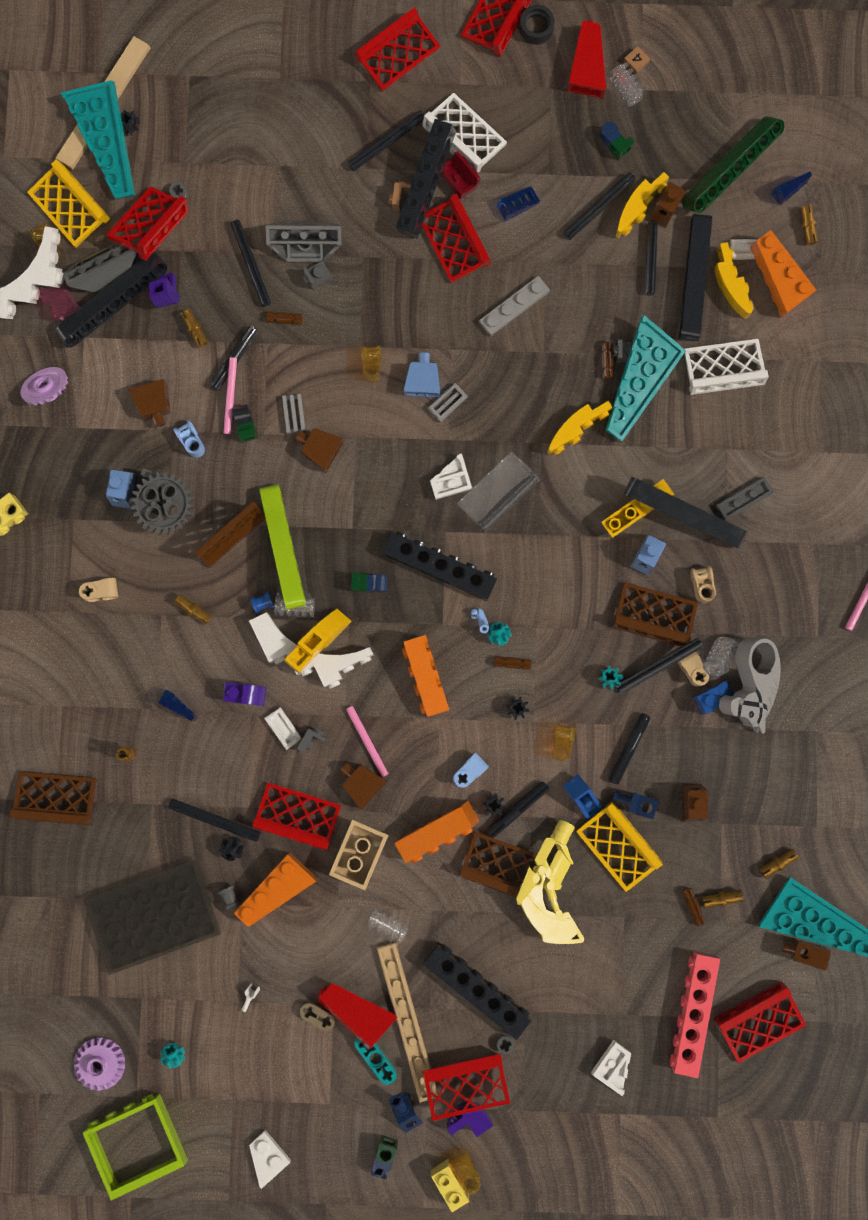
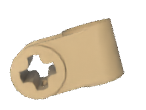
M710 565L696 570L691 568L690 576L694 586L695 597L698 602L706 604L716 595L712 568ZM703 589L710 593L709 598L702 596L701 591Z
M106 578L84 583L79 588V595L88 602L119 598L116 578ZM89 589L93 590V592L90 593V596L86 595V593L89 592Z
M697 652L678 662L692 685L700 687L708 682L709 674ZM697 674H698V675H701V674L703 675V678L701 679V681H700V680H698V681L695 680V678L697 677Z

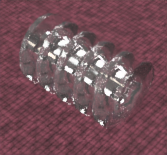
M627 62L611 70L608 77L611 78L612 83H615V88L619 89V93L623 95L627 105L631 107L644 97L643 92L646 88L644 86L638 88L642 82L640 80L634 82L637 75L630 76L633 69L626 70L629 66Z
M277 592L275 597V615L278 611L279 615L283 616L286 611L288 617L292 615V612H294L295 617H298L301 611L303 617H306L308 612L310 617H314L315 596L311 598L310 593H308L305 598L306 606L287 610L284 598H281L280 593Z
M728 637L717 638L706 657V661L703 663L704 671L714 678L726 674L736 655L738 644Z
M376 906L367 924L369 923V930L371 931L376 927V934L383 931V938L390 935V942L397 938L396 945L399 946L409 927L406 928L407 922L404 920L399 924V917L392 920V913L385 917L386 910L383 909L378 913L379 906Z

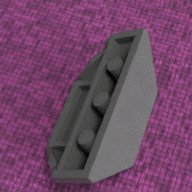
M282 221L265 225L266 245L272 248L286 262H325L342 245V226L326 221Z
M115 243L78 261L68 271H65L63 276L69 287L95 292L104 289L132 266L137 252Z

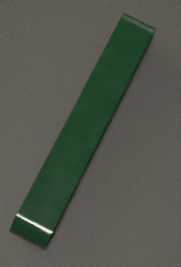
M770 116L763 117L685 194L682 200L683 208L696 213L705 211L783 133L784 121Z

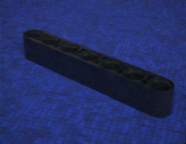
M693 214L691 219L679 339L699 341L712 229L711 215Z
M153 252L146 261L140 259L59 324L55 330L56 335L67 348L76 346L147 289L150 282H154L163 276L167 271V264L156 252Z
M632 476L623 493L738 549L747 534L746 530Z

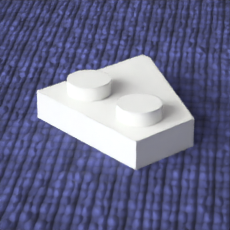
M459 454L438 475L430 480L435 500L472 490L462 454Z
M613 1040L591 1071V1074L623 1096L625 1091L623 1089L624 1082L628 1074L627 1066L630 1063L631 1053Z
M266 1130L249 1145L259 1187L262 1189L291 1162V1159Z

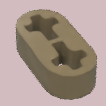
M311 1001L302 1005L300 1016L303 1020L323 1031H329L334 1027L335 1017L325 1008ZM312 1007V1012L317 1014V1016L313 1014L305 1015L306 1011L304 1008ZM318 1017H330L329 1021L331 1022V1024L327 1023L326 1026L323 1025V1020Z

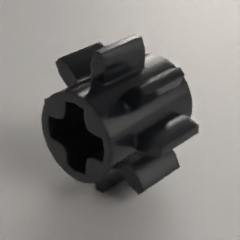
M124 110L121 113L123 131L130 135L135 130H139L136 124H139L140 121L138 117H135L134 111L129 113Z
M521 697L518 698V701L511 698L512 704L506 705L507 708H510V712L507 715L513 714L514 720L519 715L524 719L523 713L530 712L529 709L525 708L528 701L521 702ZM517 703H520V707L523 708V710L519 711L518 714H516L515 709H513V706H516Z
M497 793L494 794L493 798L486 795L488 801L482 802L483 805L487 806L484 813L490 811L492 818L494 813L497 812L501 816V808H506L505 805L501 804L504 798L497 799ZM493 800H496V803L499 804V807H496L495 810H492L489 806V803H493Z
M229 837L228 840L223 839L219 852H222L221 855L225 860L234 861L235 858H241L245 847L242 846V841L239 838Z

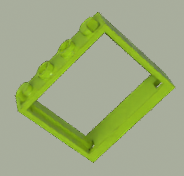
M149 1094L142 1098V1102L138 1104L132 1102L126 1105L124 1110L119 1113L113 1111L105 1116L106 1119L100 1122L96 1119L88 1123V1127L83 1132L110 1200L182 1168L188 1161L160 1094L155 1096ZM154 1105L176 1157L118 1184L96 1131Z

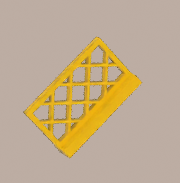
M56 159L51 164L53 167L27 193L73 246L77 248L103 222L106 224L111 218L70 171ZM54 174L58 176V185H50V178ZM40 188H45V198H38L35 193ZM49 189H58L57 198H49ZM62 189L70 190V199H61ZM49 202H57L56 212L48 210ZM61 202H69V212H61ZM74 202L82 204V212H73ZM60 215L69 216L68 225L60 224ZM73 216H81V226H72ZM85 216H92L96 220L91 226H85ZM72 229H81L80 236L74 240L72 238Z
M613 801L608 803L605 808L576 830L626 892L652 871L663 865L659 856ZM605 813L611 819L610 826L599 825V818ZM587 827L596 828L595 838L586 837L582 831ZM598 828L610 829L609 840L597 839ZM612 830L621 831L623 833V841L611 840ZM597 842L609 843L608 853H599L596 849ZM611 843L622 845L621 855L610 854ZM625 845L633 846L636 849L635 857L624 855ZM609 857L621 858L620 869L612 868L609 865ZM623 859L635 860L634 870L622 869ZM637 860L646 861L650 867L646 871H636ZM622 872L634 873L633 881L628 885L621 879Z

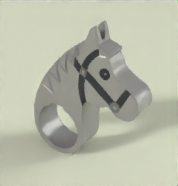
M749 637L739 644L735 656L743 688L733 696H723L719 701V709L723 714L739 717L743 725L752 727L754 732L758 733L760 731V733L764 734L766 717L773 706L779 687L780 657L775 644L771 640ZM759 645L762 651V660L758 669L755 670L752 665V654L756 646Z

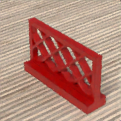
M480 0L462 31L461 38L491 49L495 55L501 57L520 23L523 11L529 7L532 0H496L495 3L486 5V0ZM511 2V9L503 12L501 6ZM498 7L500 13L490 17L488 10ZM486 11L488 18L478 21V14ZM502 18V25L494 27L492 21ZM490 22L492 29L482 32L480 26ZM478 27V34H468L470 29ZM494 33L495 38L492 43L484 40V36Z
M415 7L356 51V60L364 66L382 92L441 47L418 16L419 13ZM416 23L422 29L421 35L411 34V27ZM399 36L408 37L407 46L397 45V38ZM410 38L421 39L420 48L409 47ZM423 40L431 41L434 47L430 50L422 49ZM385 47L393 48V56H382V49ZM395 49L406 50L405 59L395 58ZM408 51L419 52L418 59L416 61L407 60ZM370 58L379 59L378 68L370 67L366 61ZM381 59L392 61L391 70L380 69ZM394 62L405 63L404 70L401 72L393 71ZM379 73L390 74V80L383 85L379 79Z
M150 186L106 234L107 238L139 253V257L146 261L188 214L187 199L179 196L177 199ZM151 194L159 197V199L148 201ZM164 203H173L170 207L163 208ZM158 204L161 205L160 209L150 210L149 207ZM142 207H147V208H148V211H143V212H138V213H137V210H138L139 208H142ZM163 214L160 219H152L153 215ZM150 216V221L139 222L138 218ZM137 219V223L126 225L128 220ZM152 226L149 231H141L143 227ZM139 228L140 233L128 235L127 230ZM126 231L124 236L118 237L115 235L117 232ZM141 238L137 245L130 242V240Z
M457 193L450 196V200L427 212L425 219L430 216L437 218L434 228L427 226L425 222L422 225L451 283L483 266L487 267L492 264ZM450 206L452 209L451 218L441 216L443 209ZM440 219L449 221L446 231L437 229ZM452 223L461 226L459 235L449 232ZM436 232L445 234L442 244L434 241ZM448 235L457 238L455 247L445 245ZM460 239L469 242L467 251L458 249ZM444 248L453 250L450 260L442 257ZM456 251L466 254L463 264L453 261ZM469 255L476 257L479 262L474 266L466 265ZM452 264L461 266L460 273L454 277L450 273Z
M267 783L252 827L328 851L341 805ZM270 788L278 790L281 795L280 798L273 802L268 797ZM295 795L300 803L289 808L285 798ZM283 800L287 810L277 814L273 804ZM311 800L316 803L318 809L308 814L303 804ZM301 805L306 815L295 820L291 810ZM271 806L275 816L270 819L262 818L263 809ZM328 806L336 808L334 816L326 819L322 809ZM320 811L325 821L314 826L310 816ZM290 812L294 821L288 825L282 824L279 816ZM308 817L312 827L306 831L301 830L297 822ZM326 823L329 828L328 836H320L316 828Z
M782 981L714 1018L738 1064L807 1026L791 996L789 988ZM787 998L789 1001L787 1010L778 1008L780 1001ZM766 1009L773 1010L770 1020L761 1017ZM777 1011L786 1014L783 1023L774 1021ZM790 1015L798 1018L799 1023L793 1026L787 1025ZM750 1018L756 1020L753 1029L744 1027L746 1020ZM760 1021L769 1023L766 1033L757 1031ZM773 1025L781 1026L779 1034H770ZM732 1028L739 1029L736 1039L728 1037L726 1031ZM743 1031L751 1032L749 1042L740 1040ZM756 1034L764 1036L763 1043L759 1045L753 1044ZM738 1044L746 1045V1052L738 1056L736 1052Z
M501 1054L422 1071L432 1121L510 1103ZM498 1067L500 1076L495 1083L486 1075L490 1069ZM474 1072L482 1076L477 1087L467 1081L470 1074ZM467 1074L465 1079L461 1077V1075ZM452 1077H458L463 1081L458 1091L448 1086ZM447 1078H448V1080L446 1081V1083H444V1082L441 1081V1080H443V1079H447ZM484 1079L494 1084L489 1095L479 1089ZM438 1081L444 1085L438 1096L431 1092L430 1082ZM465 1083L475 1089L469 1100L459 1093ZM446 1087L455 1093L450 1104L440 1098ZM496 1087L503 1091L505 1100L496 1101L491 1098ZM477 1091L487 1097L483 1105L480 1106L471 1102ZM457 1096L467 1101L462 1110H457L452 1106ZM489 1099L493 1101V1103L486 1104ZM440 1100L448 1107L444 1114L435 1116L434 1106ZM469 1104L474 1106L471 1108H467ZM450 1108L454 1110V1112L447 1113Z

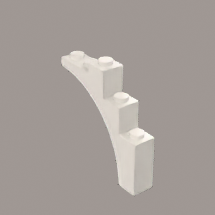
M45 227L38 253L28 269L16 280L0 288V318L13 319L16 313L15 301L37 304V300L40 297L38 285L61 288V284L64 281L62 269L55 268V264L58 262L57 245L60 243L59 229Z
M267 612L249 621L269 663L274 662L276 665L283 662L285 656H288L298 646L276 627ZM370 647L356 653L344 655H325L319 653L300 674L296 672V675L302 674L304 677L312 673V669L315 668L325 688L329 686L332 689L340 685L339 681L343 679L340 674L341 671L345 674L354 669L353 665L359 662L363 665L371 661V657L374 655Z

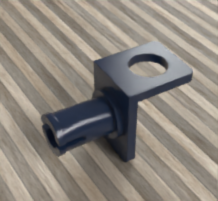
M617 790L613 797L614 803L629 807V812L654 819L659 801L637 793L631 796ZM644 802L652 804L651 812L645 813L642 811L641 806Z
M406 1092L391 1097V1108L398 1125L405 1132L422 1124V1120L415 1113ZM415 1121L413 1124L407 1125L409 1122Z

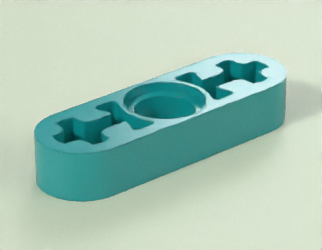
M356 1038V1049L378 1079L385 1085L392 1084L396 1080L397 1071L378 1044L375 1043L373 1045L375 1048L371 1049L366 1055L365 1052L368 1049L364 1045L360 1046V1041ZM373 1053L380 1054L382 1058L377 1064L372 1063L370 1060V1056ZM384 1062H386V1064L384 1065L385 1070L387 1072L392 1071L390 1079L389 1077H383L384 1071L380 1067L384 1064Z

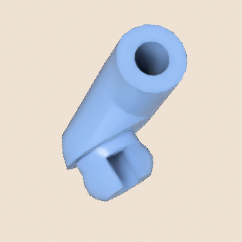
M481 608L472 609L471 618L478 619L481 633H487L489 625L484 611Z

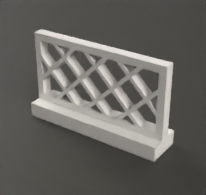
M455 93L450 95L435 110L429 111L424 115L422 127L429 133L434 119H437L435 117L437 114H446V121L444 122L460 127V133L455 134L449 152L454 155L455 152L459 151L478 173L481 167L507 144L506 140ZM454 101L459 105V109H449V104ZM449 114H459V121H449ZM462 115L472 117V122L462 121ZM462 126L472 127L473 134L463 133ZM475 127L485 129V134H475ZM463 138H472L473 145H465ZM476 139H486V146H476ZM489 139H495L500 144L498 146H489ZM476 151H486V157L480 159L476 155Z
M759 339L685 349L684 357L690 382V395L765 385L769 377L768 371L764 367ZM746 346H755L756 352L753 356L744 350ZM733 348L738 353L733 358L725 353L727 349ZM709 351H716L720 354L716 360L707 356ZM696 353L701 358L696 363L690 359L689 354ZM740 354L750 359L746 365L736 360ZM722 356L731 361L727 368L718 363ZM703 359L712 364L709 370L699 365ZM753 361L759 365L760 370L753 371L748 368V365ZM733 363L742 369L740 373H733L729 370ZM716 366L724 372L720 376H715L710 371ZM696 368L705 374L702 378L694 379L693 372Z

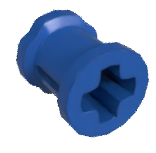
M269 591L265 592L262 596L250 598L256 614L262 609L274 607Z

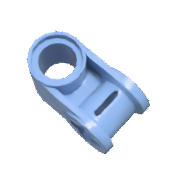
M187 420V423L183 426L173 429L186 451L192 457L199 458L204 454L205 447L190 420ZM194 444H199L197 450L191 451V447Z
M475 752L455 772L453 782L458 787H467L489 766ZM459 774L467 776L465 784L463 782L458 783Z

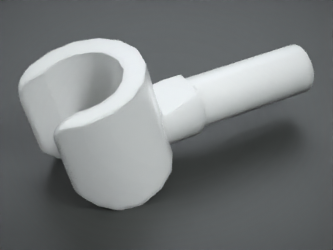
M252 983L245 991L246 1001L242 1008L243 1012L247 1011L250 1001L260 991V987L253 991L251 989Z

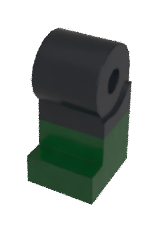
M248 404L234 407L233 414L240 441L244 443L258 439Z

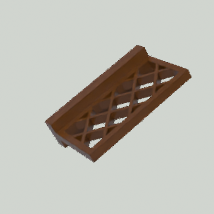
M253 501L194 553L211 568L265 521V514Z
M624 582L612 628L682 647L691 641V632L698 602ZM627 588L634 590L638 597L629 600L626 596ZM647 594L653 595L656 602L649 606L643 598ZM640 599L645 608L636 612L631 603ZM666 599L671 600L675 606L666 611L661 603ZM658 604L663 613L655 617L650 608ZM684 604L693 606L691 613L687 616L680 609ZM627 605L633 612V615L629 617L620 615L622 608ZM677 609L682 618L673 622L668 613ZM646 610L652 618L648 622L642 621L639 617V614ZM665 615L671 625L662 627L657 619ZM684 621L688 627L687 632H680L676 624Z
M19 772L13 810H10L9 817L15 820L92 826L93 818L91 816L97 779ZM31 777L35 783L26 790L22 785L23 778ZM45 779H51L54 785L45 791L40 783ZM65 780H69L73 787L64 793L59 785ZM84 782H91L90 790L83 794L78 787ZM38 786L43 794L34 800L29 792ZM57 787L62 796L53 802L48 794ZM76 789L82 797L72 803L67 795ZM27 795L32 802L26 807H19L20 799ZM46 796L51 804L47 808L41 809L37 802ZM65 798L71 806L61 811L56 804ZM82 800H85L88 804L87 813L79 812L75 807Z
M474 832L459 877L517 898L525 876L521 878L516 867L526 863L527 867L531 868L528 861L536 858L537 854ZM477 837L484 839L488 846L479 852L475 846ZM497 845L503 846L506 852L505 855L496 858L492 850ZM473 848H474V850H475L476 853L473 854V855H471V853H472V851H473ZM489 849L494 860L484 864L480 853ZM519 852L525 861L515 865L510 854ZM477 855L482 866L476 869L468 867L469 859ZM508 856L512 867L502 871L498 860ZM495 862L500 873L493 876L488 873L485 866ZM514 869L518 880L509 882L504 873Z

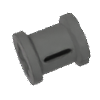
M234 885L217 892L218 895H221L224 902V910L233 908L241 903L233 890L235 888Z

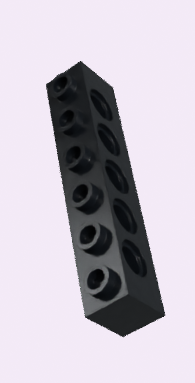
M434 119L396 225V229L401 234L418 239L456 134V130L451 123Z
M398 531L396 534L391 533L383 551V556L488 601L497 581L494 573L487 570L481 572L477 570L476 565L469 562L465 565L459 562L460 559L453 555L447 557L442 554L443 551L435 547L429 549L424 546L425 543L417 539L413 542L407 539L408 536ZM408 545L411 547V552L409 554H402L400 551L401 547ZM426 553L429 559L426 562H420L418 560L419 554ZM444 561L446 563L445 569L438 570L435 567L436 562ZM460 568L463 570L464 575L457 578L453 575V570ZM478 576L481 579V583L477 586L471 584V577Z
M437 944L424 960L423 965L517 1040L531 1022L530 1013L522 1006L520 1008L513 1004L514 1000L509 995L504 994L503 996L498 992L499 988L494 983L484 981L482 979L483 975L479 971L469 969L467 967L468 963L463 958L453 956L451 954L453 951L448 946ZM445 960H449L453 963V966L450 969H444L442 963ZM460 973L468 975V979L465 982L457 979ZM476 985L484 988L481 994H475L472 991ZM491 998H497L499 1003L497 1006L492 1007L488 1004V1001ZM508 1010L515 1013L511 1019L504 1017V1013Z

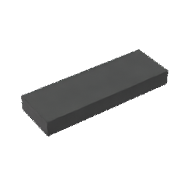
M762 477L715 505V508L721 518L728 521L773 494L774 491L765 477Z

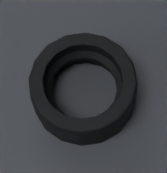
M532 5L525 9L521 15L519 27L523 39L530 44L536 45L548 41L554 31V15L549 8L543 5ZM535 16L541 17L547 21L548 28L544 32L533 33L526 26L527 20Z

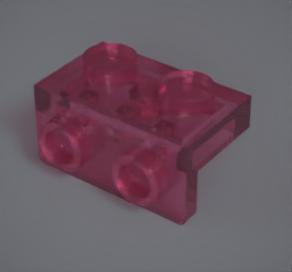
M64 283L61 284V288H39L42 293L40 298L46 305L50 304L52 307L50 312L56 320L60 319L63 322L80 308Z

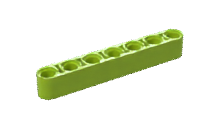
M279 484L260 488L286 609L290 610L306 606Z

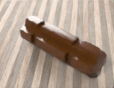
M268 311L266 313V321L268 323L276 321L281 324L295 323V325H302L303 315L298 313L292 315V313L277 312L275 314Z
M604 342L602 344L604 379H612L614 376L612 370V342Z
M499 656L494 658L495 667L505 666L504 668L530 670L532 665L530 659L521 660V658H503Z
M684 889L682 894L687 899L686 903L691 915L694 916L695 925L701 926L705 924L706 920L704 915H701L702 911L697 899L694 897L693 889Z

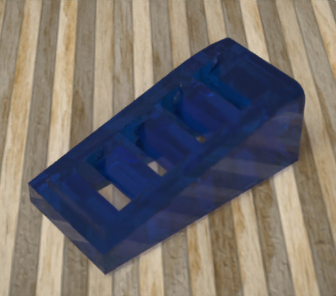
M809 171L774 188L771 196L779 205H782L808 183L812 173Z
M532 186L501 198L497 208L504 220L507 221L538 205L540 200ZM525 195H528V197L531 200L530 202L527 200Z
M167 689L164 691L159 704L191 721L197 720L198 717L175 694Z

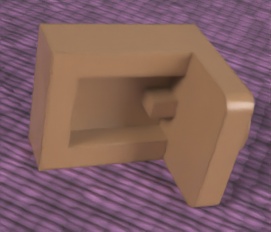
M405 181L395 182L393 193L390 192L389 204H392V211L400 212L402 194L408 195L410 183Z

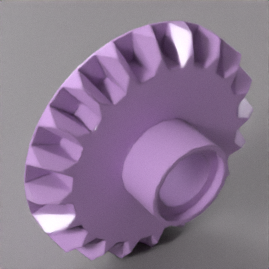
M49 367L37 371L22 385L21 397L29 405L33 404L35 406L55 400L58 395L62 394L61 391L66 389L65 385L68 384V377L65 371L58 367Z
M107 1038L88 1040L78 1049L74 1057L73 1066L77 1081H80L83 1086L88 1087L90 1090H107L121 1079L125 1070L123 1051L114 1041ZM94 1062H100L102 1069H97L94 1066Z

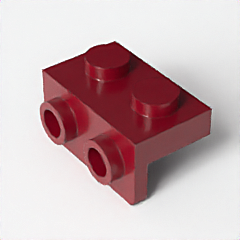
M459 151L455 152L453 158L445 163L441 173V177L454 193H457L459 199L477 189L481 180L478 172L470 166L467 159Z

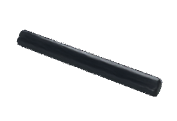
M417 111L348 162L351 170L356 171L422 123L425 115L423 111Z
M631 172L626 174L564 231V236L568 240L575 237L632 185L636 177Z
M238 219L234 220L230 224L261 306H269L271 301L241 222Z
M696 638L620 682L621 686L616 685L618 691L623 694L704 647L702 641Z
M172 799L169 803L168 808L252 841L257 842L259 840L260 831L176 799Z

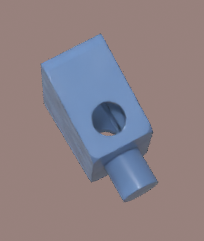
M419 353L418 362H410L404 387V396L440 397L438 368L436 363H430L429 353Z
M119 470L110 471L106 497L112 506L131 509V505L128 502L130 497L134 495L132 492L135 489L137 473Z
M646 535L630 567L648 575L655 567L666 543Z

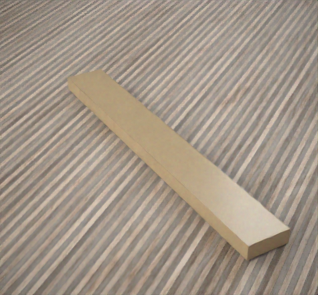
M134 36L105 80V82L110 80L115 82L118 99L151 49L150 45ZM77 125L56 157L59 162L72 170L88 147Z
M396 942L377 947L393 1009L398 1017L396 1020L418 1099L422 1103L428 1101L422 1071L431 1069L398 948ZM435 1081L430 1082L431 1092L438 1096Z

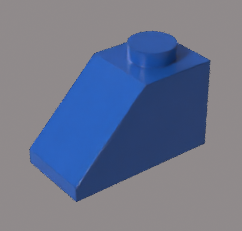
M725 680L694 696L693 699L701 714H708L719 708V701L723 696H733L735 693L728 680Z
M578 774L563 785L570 798L587 820H590L603 809L590 787Z

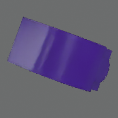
M173 272L165 274L158 280L149 283V298L157 308L179 303L180 296L176 292V276Z
M225 682L223 701L265 706L267 687Z
M467 1102L459 1104L458 1109L462 1110ZM469 1104L467 1108H471L474 1106ZM483 1109L450 1117L447 1123V1130L452 1136L468 1124L475 1136L478 1137L493 1126V1121L487 1111Z

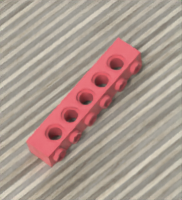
M693 951V956L689 957L688 967L690 971L689 976L686 975L684 982L686 993L681 998V1007L683 1009L682 1014L678 1015L677 1027H679L678 1035L675 1034L673 1040L675 1051L674 1054H671L669 1062L675 1074L694 1078L699 1077L720 958L717 956ZM699 970H705V976L702 979L697 978ZM695 990H702V995L699 998H693ZM697 1009L698 1015L695 1018H690L691 1010ZM689 1029H694V1035L690 1038L686 1037V1032ZM685 1049L691 1050L688 1057H682V1052Z

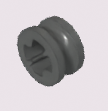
M175 182L169 188L171 196L177 199L179 196L186 198L188 195L185 185L181 182ZM178 188H180L182 191V193L180 192V195H176V193L174 192L175 190L177 191Z
M502 1035L499 1037L497 1049L500 1053L507 1055L514 1050V1041L510 1036ZM506 1039L507 1042H511L508 1050L500 1047L502 1040Z

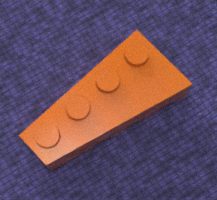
M772 230L759 238L750 247L758 268L763 273L766 286L768 285L772 294L771 298L779 310L780 318L816 291L815 287Z
M426 635L404 641L405 648H402L404 658H409L411 664L407 668L410 677H415L417 683L413 687L416 696L420 695L423 702L419 704L422 715L426 714L427 717L449 711Z
M468 800L462 803L459 808H453L442 815L441 818L430 821L424 827H420L405 835L394 844L405 864L410 861L414 864L423 858V854L428 852L430 855L438 851V846L445 843L447 846L456 841V836L460 834L463 837L468 835L480 820Z
M289 853L234 914L249 927L315 883L318 878Z

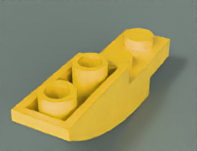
M665 172L651 184L645 179L633 192L622 212L615 236L617 239L622 235H628L636 222L639 224L644 220L647 206L654 200L653 196L657 193L661 194L667 187L669 176Z
M728 242L721 243L717 249L719 263L713 269L716 280L731 307L743 319H747L753 311V303L748 298V283L744 281V277L736 278L737 268L733 266L732 248H729Z
M609 401L594 410L587 404L573 414L558 430L547 453L549 455L552 453L557 455L565 450L564 447L571 444L572 446L581 441L580 437L583 435L581 428L585 430L593 425V421L598 418L601 421L610 415L609 412L612 406Z
M664 479L654 485V487L672 496L674 495ZM634 499L601 523L613 538L653 511L654 508Z
M338 609L334 610L298 642V646L284 661L300 674L324 648L326 649L351 623V620Z

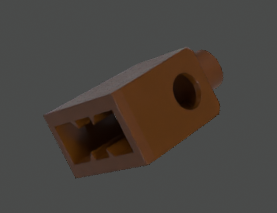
M669 182L657 202L650 220L666 228L683 200L686 191ZM660 211H666L667 215L662 214Z
M161 379L129 389V393L142 418L145 421L152 419L155 428L164 426L163 415L171 412L167 383Z
M316 428L312 430L310 435L300 431L295 440L304 445L301 449L302 455L325 473L329 470L344 443L343 438Z
M346 763L340 770L347 778L342 786L361 810L387 783L384 778L362 764L355 770Z
M702 784L682 785L683 822H698L708 819L707 789Z
M796 939L795 943L784 940L782 952L791 954V958L794 961L827 970L831 954L827 947ZM802 949L807 950L805 955L800 954Z

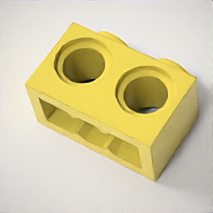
M11 493L0 499V536L8 533L9 528L14 524L21 523L28 514L16 496ZM13 506H15V507H16L15 513L12 514V515H10V514H9L10 508L13 507Z
M449 1159L431 1169V1177L451 1212L469 1202V1193Z

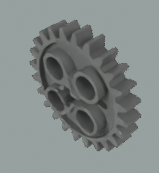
M157 472L156 478L150 474L148 482L142 479L144 485H136L140 490L139 492L133 491L132 493L137 497L131 499L133 503H136L131 509L137 511L133 514V517H140L137 523L139 525L144 523L142 528L145 530L150 527L149 532L152 534L157 529L158 535H161L163 530L165 534L169 535L170 529L176 533L177 526L183 529L182 522L189 523L186 517L193 516L189 509L195 508V506L190 504L195 499L189 497L193 492L191 489L186 490L189 485L187 483L182 484V478L176 480L175 474H172L169 478L167 472L164 473L163 477ZM160 487H162V498H163L164 501L167 502V503H165V504L163 505V506H164V511H165V514H166V518H167L166 520H163V518H164V513H163V512H164V511H163V508L159 505V504L162 503L161 494H160V492H159V488H160ZM174 488L175 494L172 497H167V491ZM155 491L156 497L153 500H148V494ZM173 507H177L178 513L175 516H170V510ZM158 510V517L151 519V512Z

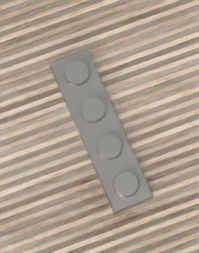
M537 276L480 319L479 323L491 337L547 295L550 289Z

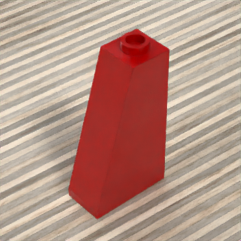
M582 20L567 92L603 99L606 90L601 24L591 20Z
M334 983L329 987L325 985L318 992L320 997L317 1001L368 1050L373 1047L398 1018L395 1014Z

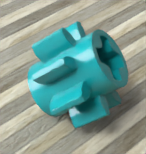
M502 622L493 623L490 626V631L487 632L491 644L495 643L497 646L505 645L509 641L508 637L512 636L508 624L504 625Z
M608 665L607 670H600L603 677L598 679L600 682L604 681V689L608 686L613 691L614 686H621L619 679H622L623 675H617L618 667L613 670ZM607 676H614V680L610 679L608 681Z
M177 1042L167 1044L163 1051H160L162 1055L160 1060L163 1066L167 1064L169 1069L179 1067L185 1060L183 1055L185 1053L183 1046L178 1047Z

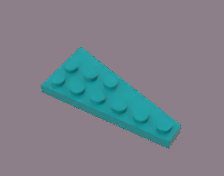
M110 80L61 92L71 114L74 115L78 123L77 126L90 151L93 152L98 166L102 169L105 180L116 199H123L135 196L115 82Z
M645 315L641 316L605 429L619 442L623 441L686 352L683 347Z
M788 877L758 924L760 928L868 957V929L791 877Z

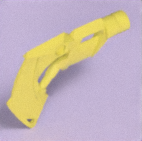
M559 820L551 837L545 839L535 858L536 865L533 871L530 867L528 868L516 900L518 905L521 904L530 923L540 933L543 942L575 944L582 943L584 937L569 912L562 913L559 909L555 890L561 889V883L570 865H573L566 844L575 827L564 820ZM555 844L558 851L549 867L546 859ZM543 888L546 890L553 912L546 910L543 901Z

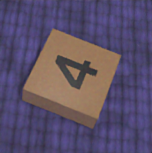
M637 46L624 58V62L637 74L650 62V58Z

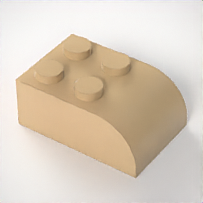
M352 820L329 875L366 890L388 835Z

